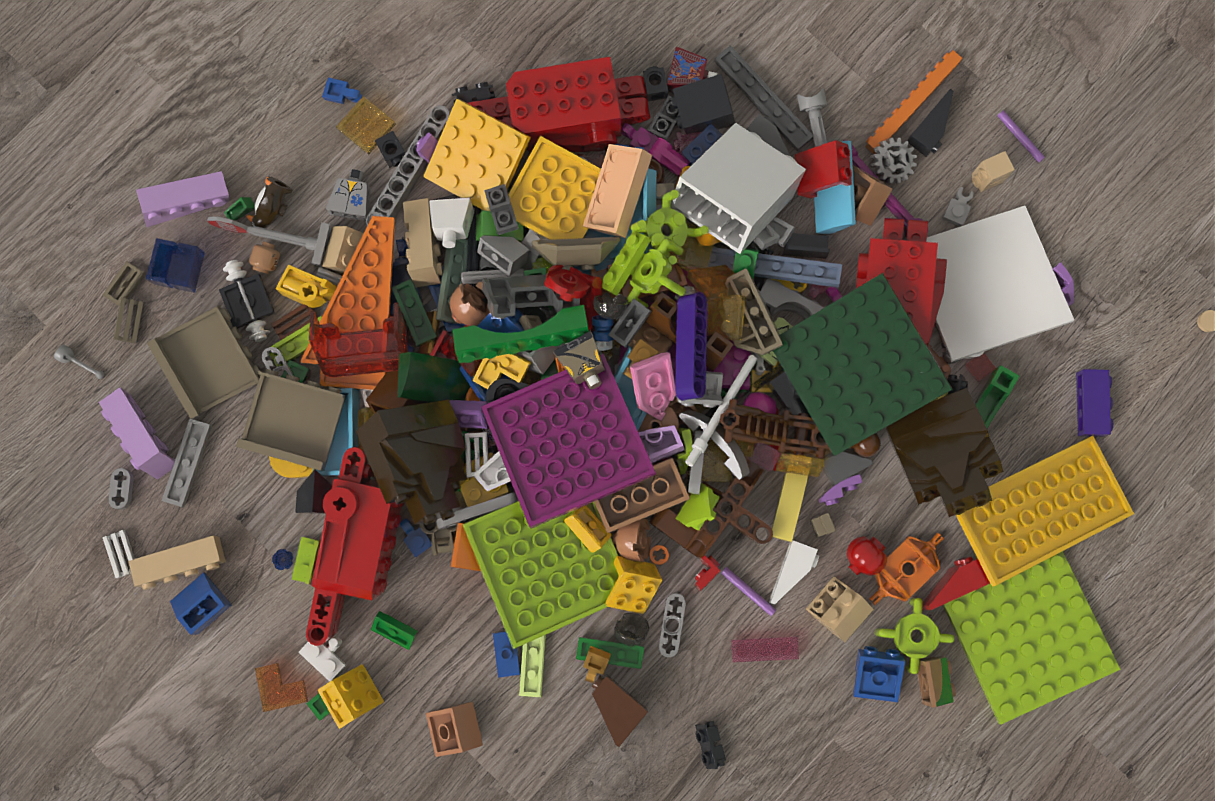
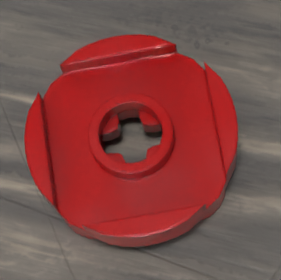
M554 265L549 268L544 282L547 288L560 294L563 300L569 302L573 298L578 299L586 296L590 285H588L589 279L585 274L570 267V270L563 269L564 265Z

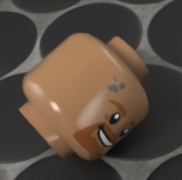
M263 241L262 245H254L249 259L253 270L266 274L276 270L280 252L274 249V244Z

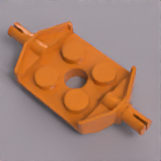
M936 533L927 542L910 536L906 537V540L887 557L885 568L875 575L878 591L869 600L873 601L872 603L876 605L883 597L889 596L906 602L940 569L935 547L944 538L940 537L939 533ZM906 562L911 563L914 567L911 575H906L902 570Z

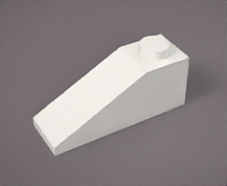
M793 540L789 543L769 603L776 604L812 567H816L819 555H816L818 549Z

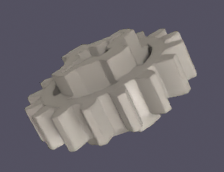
M892 137L888 138L887 141L879 142L880 147L874 148L877 154L871 155V158L875 160L871 167H876L877 169L874 171V174H880L879 180L886 179L887 184L893 183V181L895 184L901 183V180H908L907 175L914 173L911 167L917 166L913 162L917 155L911 154L914 148L907 147L908 141L901 143V138L894 140ZM889 147H895V148H896V149L893 150V151H892V150H887ZM895 171H896V172H898V171L901 172V173H899L898 175H893V174H892V172H895Z

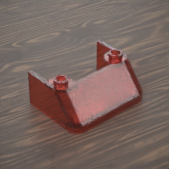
M394 303V316L383 321V329L341 333L339 327L332 323L320 324L315 311L310 312L309 342L324 375L328 377H343L398 371L399 354L408 352L405 322L399 303Z

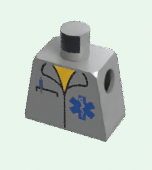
M351 169L349 180L337 179L326 206V210L330 215L366 221L370 213L371 190L367 183L362 182V171Z

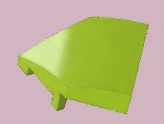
M686 427L678 429V435L685 451L674 455L677 459L680 475L685 474L689 466L685 461L692 451L691 431Z
M703 483L700 484L699 495L691 494L689 496L690 499L686 501L676 517L685 526L693 527L696 530H700L705 520L712 521L715 519L716 512L713 511V508L719 500V496L714 494L713 490Z

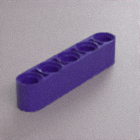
M702 292L681 296L677 303L675 391L681 401L702 398L706 391L707 300Z

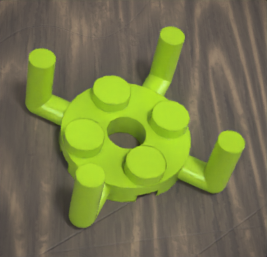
M677 190L664 194L662 197V208L653 212L646 221L640 220L631 225L633 232H641L649 237L652 248L656 250L665 238L682 247L687 237H699L707 234L709 231L705 225L698 228H688L685 216L671 209V200L679 196ZM663 224L669 226V236H665L662 233L661 227ZM668 249L664 255L669 263L674 265L677 262V258L675 256L669 257L672 251Z
M665 238L657 250L650 249V252L642 254L631 272L632 281H630L633 289L627 297L629 304L633 299H636L648 308V304L638 299L640 293L655 294L659 291L661 285L679 296L685 294V288L667 278V275L672 270V266L664 255L668 249L676 255H681L683 253L682 247ZM651 268L650 273L646 275L648 269Z
M911 598L909 603L913 606V613L900 618L894 629L877 628L875 635L884 638H894L897 649L904 655L911 657V662L906 666V671L917 674L919 672L920 658L930 655L937 648L939 642L953 643L954 636L939 633L935 623L928 616L922 614V599ZM915 629L920 630L922 633V639L919 642H914L911 639V633Z

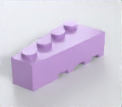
M120 387L99 402L103 409L101 411L103 417L113 425L110 428L122 440L120 445L132 457L130 462L135 469H141L156 479L161 478L172 470L176 459L171 458L165 453L169 449L154 435L156 431L146 419L143 420L145 417L144 413L128 392Z

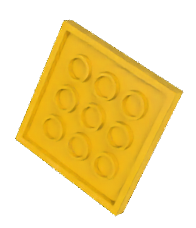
M456 99L423 177L460 198H470L471 203L478 208L490 211L484 190L503 184L508 189L531 137L472 105Z
M540 136L508 194L517 223L549 240L584 238L588 228L583 227L601 168Z

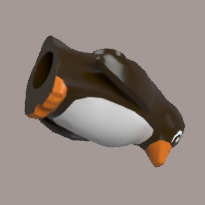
M273 177L265 179L266 185L260 191L255 202V216H246L252 223V226L266 228L278 215L283 217L288 205L284 204V197L286 194L292 193L293 189Z

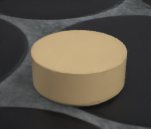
M1207 310L1198 316L1197 324L1202 331H1215L1214 310Z

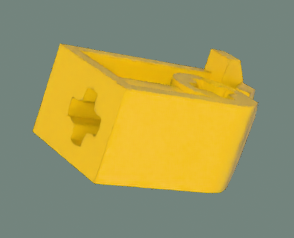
M288 265L276 290L282 296L308 307L316 308L330 301L337 287L324 278L321 279Z

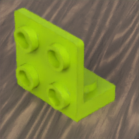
M301 537L291 580L305 582V584L309 585L312 584L320 540Z

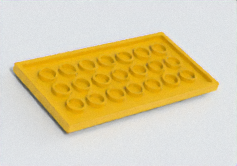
M1091 436L988 486L992 501L983 506L969 509L960 515H956L993 587L1128 518L1134 512L1094 436Z

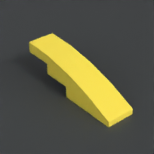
M790 454L772 525L774 538L792 542L808 479L811 459Z

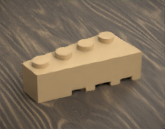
M428 198L403 202L404 224L406 229H409L408 232H405V239L409 248L406 249V256L409 261L407 271L415 287L441 284L440 276L443 274L442 263L438 262V256H441L440 244H436Z

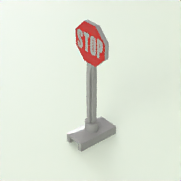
M218 216L208 217L207 219L210 225L235 233H250L254 236L304 246L306 249L314 251L312 258L314 268H323L322 264L332 232L330 224L321 222L318 237L305 238L256 226L249 227L237 221Z

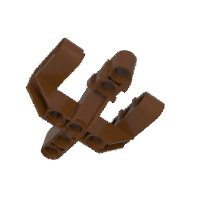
M710 438L704 455L713 460L716 466L719 465L726 469L734 478L723 493L707 484L709 481L706 477H701V483L712 489L713 493L719 496V500L713 508V511L716 512L715 519L713 520L718 523V530L716 532L708 530V519L705 520L700 530L687 527L676 519L677 514L668 508L655 513L649 521L651 525L699 559L706 554L727 524L733 526L755 543L766 544L773 537L772 528L741 506L764 470L745 457L750 473L739 480L724 464L730 457ZM688 466L685 474L681 475L682 479L690 477V466ZM739 484L743 487L744 493L742 496H736L733 493L734 485ZM723 502L731 505V512L729 514L721 512L720 505ZM741 515L749 518L747 527L739 525L738 519ZM759 528H764L767 531L765 540L757 538L756 532Z

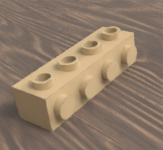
M213 535L128 562L134 587H143V590L155 588L156 583L162 581L165 584L178 580V576L185 575V577H191L199 574L198 570L206 568L207 571L220 568L219 564L225 563L226 560L220 537Z

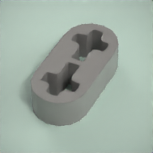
M116 469L111 475L109 504L115 509H126L132 501L134 476L127 469ZM122 474L127 476V479L122 482L118 480V476H122ZM121 494V497L125 498L124 502H120L119 506V502H116V498H119Z

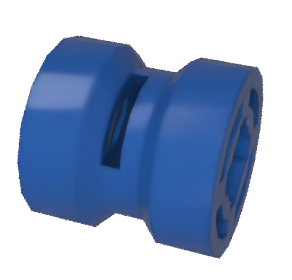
M609 315L593 316L592 325L594 326V331L592 335L595 341L609 342L614 340L609 336L614 325V317Z

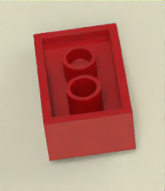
M972 556L954 561L955 566L947 570L924 599L922 610L935 609L990 584L978 558L973 559Z

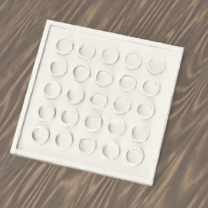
M1026 206L927 237L926 242L938 243L937 258L947 259L944 294L935 323L944 346L947 348L951 362L1074 321Z

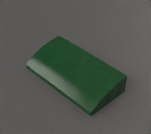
M414 352L400 353L397 398L423 402L442 400L465 401L466 394L471 386L460 371V367L466 363Z

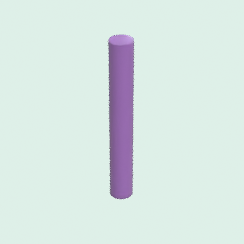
M1004 110L997 115L1038 163L1045 158Z
M725 567L721 574L767 614L772 616L775 613L776 609L729 568Z

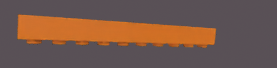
M954 50L950 53L947 52L943 57L944 60L942 62L939 61L935 65V70L933 72L930 71L926 75L927 79L925 81L922 80L917 85L918 88L911 91L910 97L908 99L905 98L901 102V107L899 109L896 108L892 112L893 116L891 118L887 117L883 122L884 125L876 129V134L870 136L866 141L867 145L865 147L870 152L877 154L874 148L880 147L879 142L887 141L888 138H891L963 59Z

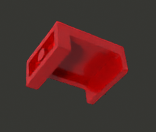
M834 140L795 154L797 164L806 169L797 188L799 196L812 199L817 197L818 191L837 185H852L850 149L848 144Z

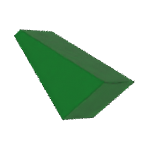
M240 197L224 214L227 219L236 221L255 210V204L251 197Z

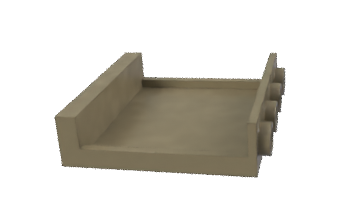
M220 305L147 342L190 419L259 382L260 375L258 371H261L258 365L254 366L250 359L253 357L250 349L247 346H243L240 341L242 336L236 326L232 327L229 322L231 319L229 312L225 307L222 309Z
M266 369L265 373L258 371L260 378L242 439L238 438L236 447L325 471L346 396L341 394L340 389L330 386L328 390L321 389V384L308 381L307 384L299 382L300 378L287 375L285 379L278 377L279 372Z

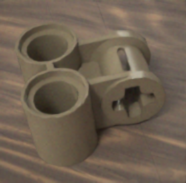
M424 522L420 523L421 530L426 534L432 535L433 556L448 552L453 554L454 533L457 531V526L455 528L439 530L436 523L435 529L429 531Z

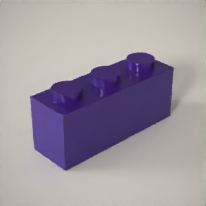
M1083 369L1076 373L1078 436L1105 437L1111 435L1114 424L1113 419L1110 418L1113 399L1110 397L1112 377L1109 376V370Z

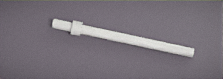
M750 355L725 395L723 404L719 405L700 438L695 440L692 445L693 450L685 461L687 465L693 467L699 455L705 452L708 447L707 442L720 422V415L729 408V400L735 398L757 361L755 356Z

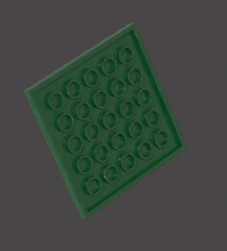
M884 273L879 274L780 334L783 346L773 350L834 456L952 390L951 385Z

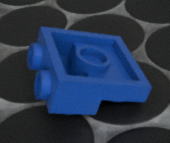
M872 646L858 649L853 696L898 702L905 666L903 654H900L895 649H887L886 652H880Z

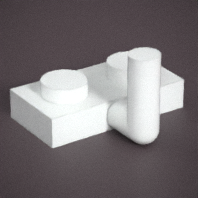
M340 638L330 639L328 647L325 644L314 646L307 642L299 651L328 681L335 679L346 667V664L334 653L342 644Z

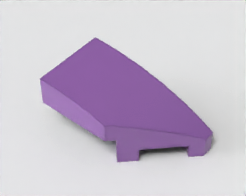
M1060 262L1053 268V271L1062 288L1061 290L1067 304L1070 306L1074 303V283L1071 275Z

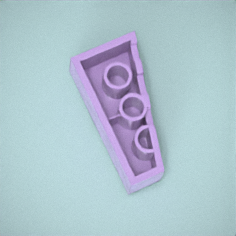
M222 171L136 190L146 227L211 207H220L229 202V194Z
M675 425L638 432L652 464L685 451Z

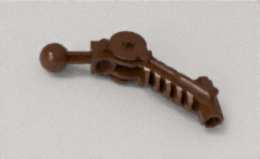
M736 399L729 400V408L720 415V423L726 429L724 441L729 444L732 442V439L748 443H765L779 446L778 452L782 454L787 451L792 452L793 456L804 457V454L816 455V458L820 460L825 459L826 450H830L827 443H819L817 441V435L820 431L812 417H809L807 413H798L797 416L791 415L789 410L783 411V416L764 412L758 408L739 405ZM733 418L735 422L730 425L728 421ZM788 428L795 429L794 439L787 438ZM808 431H812L811 442L807 441ZM875 433L850 448H854L855 452L860 456L871 457L880 450L881 440L878 434Z

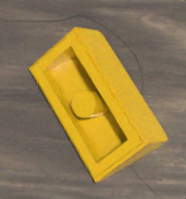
M587 505L574 510L564 520L592 553L602 548L612 536L610 532L607 533L605 526Z

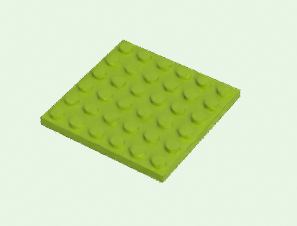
M517 501L462 524L513 649L607 607L605 602L619 577L613 563L616 556H618L610 537L602 548L593 553L590 552L564 522L565 518L573 511L531 529L521 505ZM595 503L587 504V507L603 524Z
M1063 551L992 587L991 584H988L943 605L999 724H1004L1121 670Z

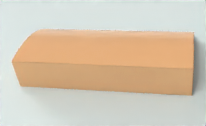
M609 144L583 227L626 238L652 158L650 153L639 148Z

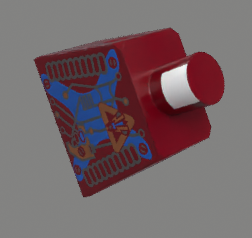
M676 47L667 83L668 92H673L674 88L715 76L717 72L705 70L707 64L705 57Z

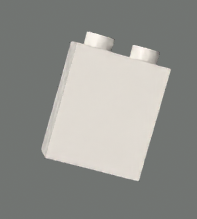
M735 123L680 176L675 189L678 191L679 196L671 200V207L682 213L699 227L707 226L709 229L708 233L741 254L794 197L806 169L797 164L791 156L782 154L764 142L756 133L749 132Z

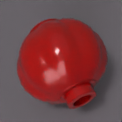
M865 536L853 539L847 548V558L851 563L848 567L856 575L862 573L873 576L880 573L887 563V556L883 553L886 547L873 536L870 540Z

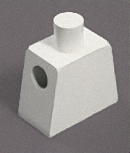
M470 198L430 200L432 228L437 240L443 241L442 245L446 248L455 247L456 240L468 237L474 215V208Z

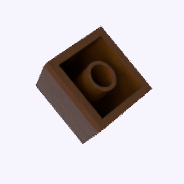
M396 362L392 364L366 399L373 414L379 410L429 402L397 398L399 363Z
M608 674L605 677L600 675L592 685L594 688L592 695L615 745L620 747L648 713V709Z

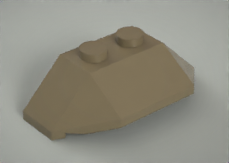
M620 237L533 240L531 244L532 248L552 266L564 265L563 269L570 270V267L581 266L582 270H594L595 266H598L620 242Z
M747 268L728 277L718 310L735 346L761 355H765L783 346L776 324Z

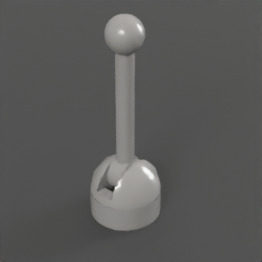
M62 344L55 352L54 359L59 362L68 363L72 361L95 374L98 379L104 378L105 374L103 371H97L74 358L73 350L70 347Z

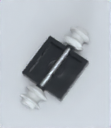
M238 260L227 262L223 268L224 272L229 273L226 280L235 283L219 289V292L231 316L232 326H236L238 329L248 325L246 331L252 332L249 339L255 340V342L267 339L270 331L264 330V326L267 323L260 319L275 314L262 278L260 274H255L243 279L247 274V271L241 270V267L244 265L243 262H238Z

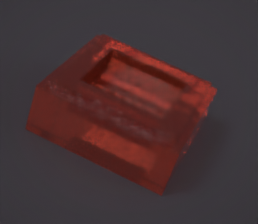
M984 353L979 357H974L965 364V367L978 382L996 368Z

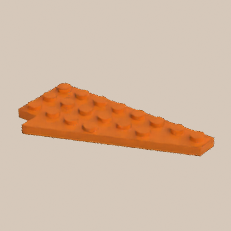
M372 216L301 358V363L321 364L320 386L374 390L387 372L395 235L394 217Z

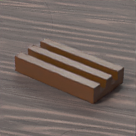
M302 304L271 323L279 339L282 340L318 317L311 307ZM308 310V311L305 312L304 314L300 315L299 317L295 318L294 320L290 321V322L287 323L286 325H284V326H282L281 328H279V326H281L282 324L286 323V322L289 321L290 319H292V318H294L295 316L299 315V314L302 313L303 311ZM309 316H312L311 319L296 327L292 331L288 332L285 335L282 334L284 331L298 324L302 320L306 319Z

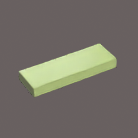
M546 635L523 645L519 696L542 697Z

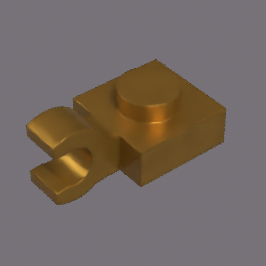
M639 339L627 355L632 361L623 374L632 379L631 365L657 355L658 351Z
M590 646L583 665L584 668L589 669L585 681L593 683L597 673L604 675L611 656L610 653Z

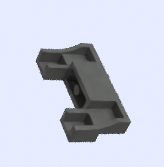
M546 275L483 278L482 291L488 299V309L493 317L499 319L515 316V308L553 305L556 311L559 312L564 308L579 306L580 298H573L570 302L563 300L560 294L544 285Z

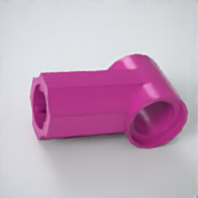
M658 138L648 151L652 155L651 159L658 161L678 177L682 169L690 165V162L673 150L672 145L663 138Z

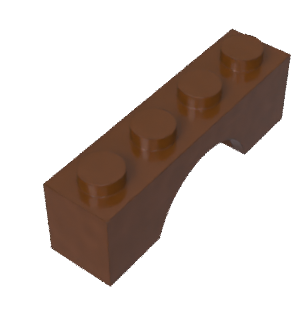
M662 292L649 308L652 312L645 322L676 344L677 303ZM716 331L707 333L706 366L712 371L717 368L734 345Z

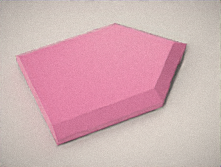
M669 352L652 356L634 363L630 367L637 408L661 421L666 414L664 411L668 404L676 396L675 380Z

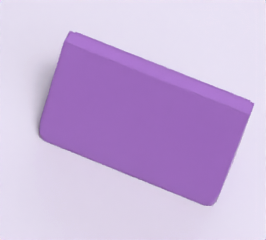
M450 400L460 427L488 428L487 420L481 406L487 404L486 401Z

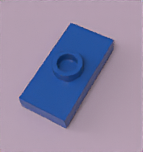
M506 632L493 633L498 678L520 675L517 648H512Z

